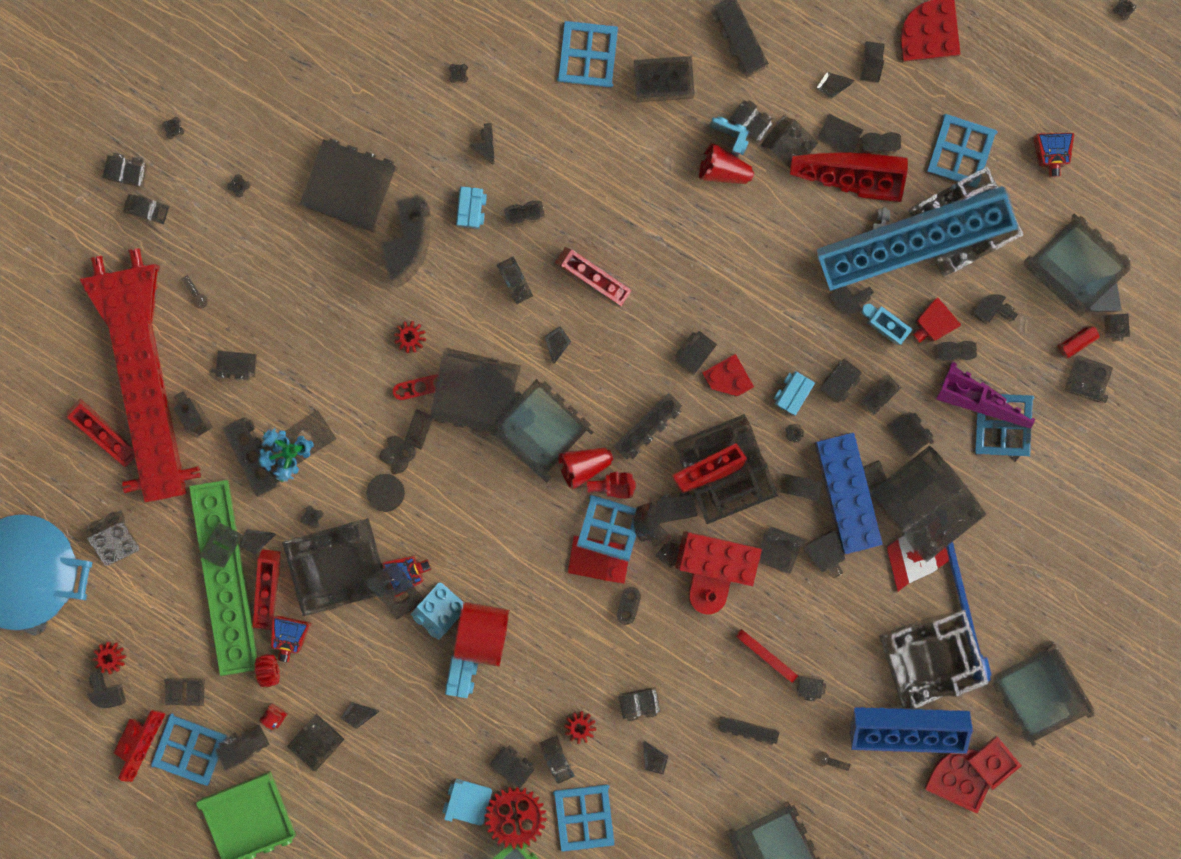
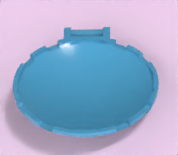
M13 515L0 519V628L8 630L34 628L44 622L46 623L57 615L69 598L86 600L87 598L85 592L89 570L92 568L93 562L77 560L73 554L71 543L65 534L45 519L31 515ZM79 566L82 567L78 586V592L74 593L77 571Z

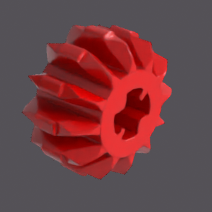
M404 321V329L397 326V329L401 332L400 334L394 333V336L400 337V339L395 340L394 343L399 344L402 342L398 348L399 350L406 346L405 352L409 353L410 347H412L413 352L416 353V345L421 349L423 348L419 341L425 342L426 338L420 337V335H424L426 332L425 330L418 332L421 328L420 324L414 328L415 322L411 321L410 327H408L407 322ZM413 332L412 335L415 336V339L407 342L408 339H405V336Z
M110 641L106 642L105 645L100 644V650H94L97 657L92 658L93 661H98L95 668L102 667L101 673H105L107 670L109 675L113 674V671L119 672V666L125 665V662L121 659L127 657L125 654L121 655L120 653L124 651V648L117 649V642L113 645ZM109 654L112 655V657L110 658H113V660L110 662L107 661L108 658H106V656Z
M267 654L257 657L254 664L257 683L261 687H272L278 684L280 670L275 656Z
M580 711V717H577V714L573 712L574 719L571 717L566 718L571 724H564V728L569 729L565 732V735H571V742L576 737L577 744H580L581 738L587 743L588 739L586 736L594 737L590 731H596V727L591 726L595 723V720H589L591 716L589 713L584 718L583 711ZM578 723H580L581 726L585 725V727H583V731L581 732L579 729H575L577 728Z

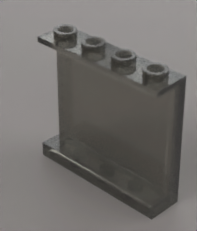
M329 138V141L323 139L300 205L374 233L375 224L394 172L398 168L389 159L383 158V161L376 159V155L370 152L362 154L358 152V148L347 145L346 148L341 146L340 142L335 139Z
M446 348L442 354L430 414L432 417L430 418H434L439 423H453L456 427H471L476 432L487 431L497 437L505 435L508 430L507 424L521 365Z

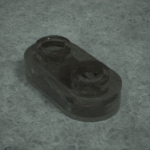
M627 587L622 592L617 610V619L621 624L629 625L636 618L641 594L635 587ZM629 593H634L635 597L634 599L630 600L628 599L627 595ZM624 611H628L630 613V616L628 618H624L622 616Z

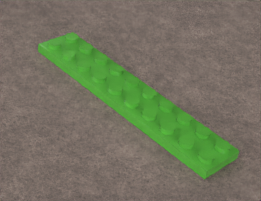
M229 480L189 486L220 676L254 671L257 651Z

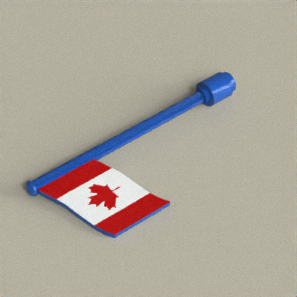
M940 510L936 513L938 516L926 525L898 538L887 547L897 592L909 583L933 573L948 561L950 562L973 654L971 656L972 660L968 661L972 678L975 679L976 684L991 681L990 676L992 675L988 658L983 657V654L980 653L946 517L947 511Z

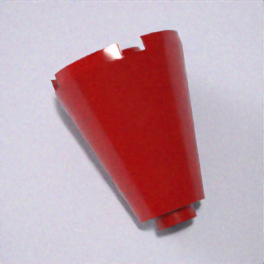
M710 143L704 153L707 156L705 160H701L699 168V178L701 180L734 184H747L748 181H752L754 171L751 165L717 144Z
M605 447L558 454V462L563 464L562 476L567 486L571 487V490L576 489L611 466V461H613L611 451Z

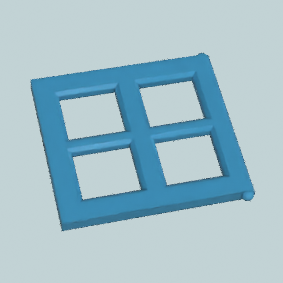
M565 21L560 71L557 81L612 88L614 86L612 79L618 27ZM571 30L588 32L586 50L570 48ZM593 33L610 34L608 52L591 51ZM568 57L585 58L583 76L567 75ZM590 59L607 61L605 79L588 77Z
M944 114L927 172L978 188L995 134L998 132L995 129ZM950 124L966 129L961 146L945 141ZM971 131L987 135L981 153L966 148ZM942 149L958 154L953 171L937 166ZM963 156L978 160L973 178L958 173Z
M1000 394L1007 399L1006 403H1024V415L1032 419L1033 399L1035 398L1033 395ZM977 412L976 454L1030 456V428L1004 420H985L986 415ZM985 428L1001 429L1000 447H984ZM1007 429H1023L1022 448H1006Z
M590 495L589 506L577 546L629 561L640 519L644 511ZM597 504L613 509L609 523L593 518ZM617 511L634 515L630 529L614 525ZM590 526L607 530L603 545L587 540ZM611 532L628 537L624 551L608 546Z
M171 713L153 757L151 767H157L208 786L227 735L174 716ZM174 724L191 730L186 746L169 740ZM199 734L216 740L211 755L194 749ZM167 745L184 751L179 766L161 760ZM191 754L209 760L203 776L186 770Z
M609 785L556 790L553 792L556 802L561 852L615 845L608 793ZM601 793L603 811L586 813L584 795ZM579 796L581 814L565 816L563 798ZM604 820L606 838L590 840L588 821ZM582 822L584 840L568 842L566 824Z

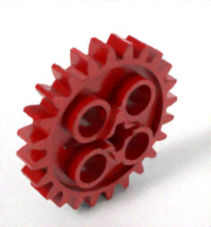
M517 786L513 792L511 787H509L508 793L502 789L501 796L494 794L496 801L489 800L492 807H486L485 809L490 814L484 815L485 819H489L484 825L491 827L487 830V834L493 833L491 840L499 839L498 846L504 842V849L511 845L512 850H514L516 845H518L520 850H522L523 844L530 847V840L534 843L537 842L535 835L538 837L542 836L539 830H545V826L541 823L547 821L546 818L542 817L546 814V810H540L544 804L537 803L539 796L534 799L532 798L533 791L526 794V788H524L522 792H519V787ZM511 802H514L516 817H520L517 823L520 835L516 833L515 820L511 819L513 817ZM525 803L528 809L521 811L518 809V804ZM505 806L509 809V813L502 815L499 812V808ZM529 822L532 825V828L530 830H524L522 828V823ZM509 825L513 828V832L506 834L503 832V827Z

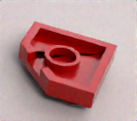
M736 354L702 372L710 388L715 391L739 396L754 387Z

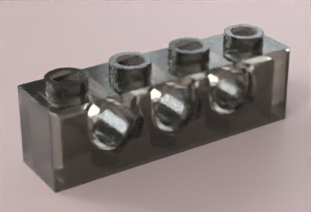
M245 417L223 427L222 429L256 497L280 487V480L276 479V474H272L276 472L273 471L272 467L271 471H267L265 467L260 465L258 458L254 462L249 457L251 451H255L258 457L261 456L260 450L264 447L259 436L256 437L253 431L255 430L253 422ZM243 434H247L249 437L247 444L241 442ZM260 468H263L266 471V477L264 479L258 476V470Z

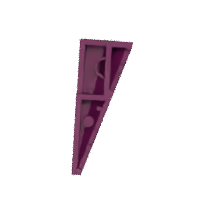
M952 361L936 400L1030 429L1035 423L1034 418H1027L1021 413L1019 407L1013 408L1006 403V398L982 382L980 384L972 379L971 373L968 371L964 373Z

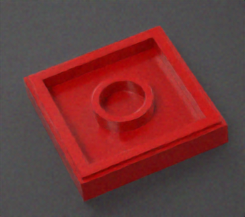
M998 736L993 737L967 759L991 790H994L1022 766Z

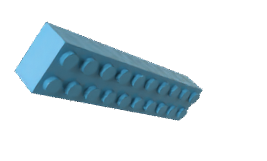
M1004 186L818 248L817 253L829 289L832 291L1018 229L1006 189Z

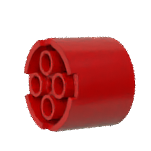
M464 601L454 659L500 667L510 609Z

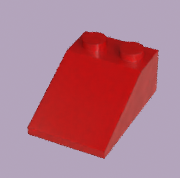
M574 535L568 573L625 584L628 561L577 546L579 536ZM587 537V540L603 545L604 540ZM612 541L608 543L609 547L624 551L626 545L625 543Z

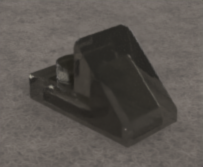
M865 42L860 81L879 83L884 65L885 44Z
M485 123L484 129H481V141H485V143L470 144V146L490 164H495L492 123Z

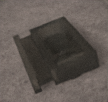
M828 114L816 140L841 152L853 153L863 129Z

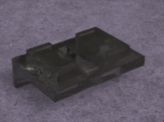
M218 521L203 547L200 557L225 568L243 534ZM213 540L229 547V550L212 543Z
M164 679L165 705L204 706L205 679ZM184 682H187L186 700H183Z

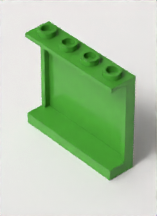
M271 771L199 799L196 802L198 809L203 811L221 859H253L259 852L263 851L265 854L275 849L274 846L279 844L286 846L292 843V839L296 836Z

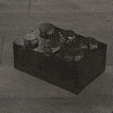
M692 56L634 60L636 103L694 98Z

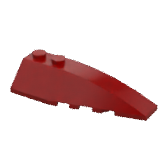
M819 153L792 156L790 175L812 182L816 180L828 187L832 185L841 188V191L846 193L848 191L857 193L862 198L902 202L908 173V158L870 153Z

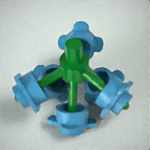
M276 428L272 431L268 429L267 432L263 433L262 439L265 442L262 445L273 446L272 450L274 452H281L273 455L271 451L265 452L264 449H261V456L258 457L259 463L267 471H271V466L275 465V459L283 456L284 458L279 459L277 462L280 467H277V471L272 474H276V479H279L280 482H288L289 478L294 479V477H291L292 473L297 474L299 471L294 457L298 454L308 458L314 444L311 440H306L302 435L297 437L294 445L289 444L290 442L285 436V431L280 430L277 433L275 432Z

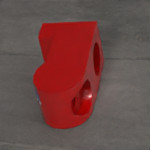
M272 703L266 709L259 722L271 730L275 727L278 729L288 713Z

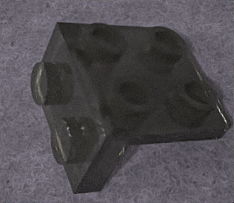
M121 510L112 512L99 521H93L86 527L87 540L107 566L139 551L138 543L125 526V515Z

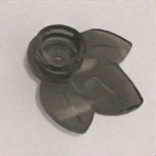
M391 436L387 438L389 447L380 452L379 458L384 463L391 464L392 474H400L407 469L408 463L415 458L416 450L413 445L405 443L401 437ZM404 450H407V451H408V455H407V456H405V455L403 454V451H404Z

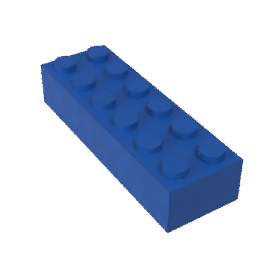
M848 433L814 442L842 553L849 554L883 545L855 434Z
M854 707L850 727L851 750L967 754L973 731L970 711Z

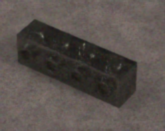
M667 393L614 447L626 460L629 458L633 460L640 453L638 449L643 444L647 446L654 439L652 435L656 431L661 433L668 426L666 422L670 418L674 420L682 412L680 410L682 405L670 393Z

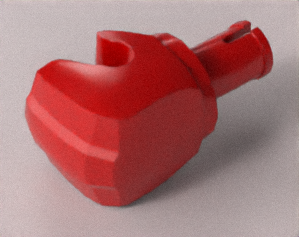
M612 472L606 474L604 480L587 481L588 493L605 492L607 497L613 496L629 499L633 497L636 490V481L629 472Z

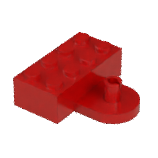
M683 531L675 568L693 573L688 592L691 606L702 614H715L724 607L731 582L753 586L762 549Z

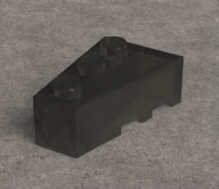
M260 724L239 735L235 732L225 737L222 742L218 743L219 747L215 752L224 770L227 771L254 756V752H259L270 744Z

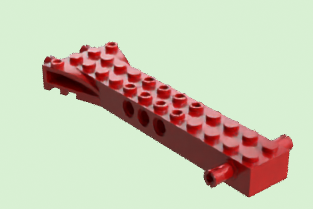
M135 248L134 250H128L132 265L130 269L106 273L103 256H96V258H90L94 275L79 280L110 331L139 473V479L122 481V487L131 486L123 488V491L128 493L141 490L144 502L146 503L186 495L185 481L201 478V473L193 474V472L200 471L199 466L182 469L153 330L155 293L160 266L157 264L143 265L141 249Z

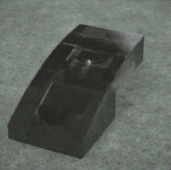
M877 460L864 466L866 481L877 505L895 498L881 462Z

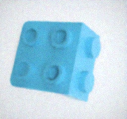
M719 116L712 118L711 128L738 138L731 154L736 157L739 154L743 155L749 143L746 141L748 131L745 130L746 127L740 124L731 125L727 123V119Z
M438 583L410 615L416 623L425 627L432 637L439 640L461 616L464 602L444 584Z
M456 778L455 784L451 783L448 795H451L449 803L445 802L442 813L446 814L444 820L452 822V819L455 818L472 824L482 825L485 819L484 815L487 812L485 809L488 807L492 795V789Z

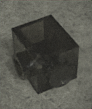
M1129 314L1104 316L1106 339L1112 338V342L1124 341L1125 337H1130Z
M799 675L796 694L803 696L804 700L807 701L821 699V695H824L826 691V683H823L824 680L819 677Z

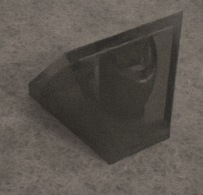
M993 423L992 442L998 447L1001 445V429L997 427H1027L1011 423ZM1027 428L1026 444H1031L1032 428ZM1007 429V434L1003 441L1006 443V448H1022L1023 429ZM1009 456V457H1010L1014 462H1016L1017 459H1018L1020 456Z

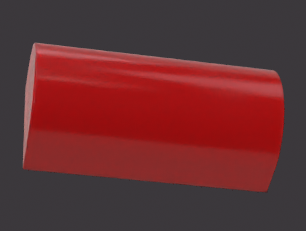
M1086 326L1057 345V348L1066 359H1069L1098 340L1100 335L1095 327Z

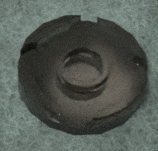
M382 474L371 480L366 494L373 508L378 511L389 512L402 504L405 497V489L403 483L396 476Z

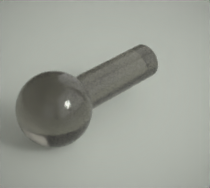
M188 275L181 278L193 296V305L198 309L205 308L208 304L207 297L199 293Z
M824 751L818 752L814 758L815 763L820 767L830 765L849 771L851 766L849 763L830 758Z

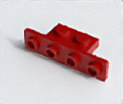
M151 710L144 725L136 719H129L113 752L125 761L118 776L120 781L133 782L163 722L164 712Z

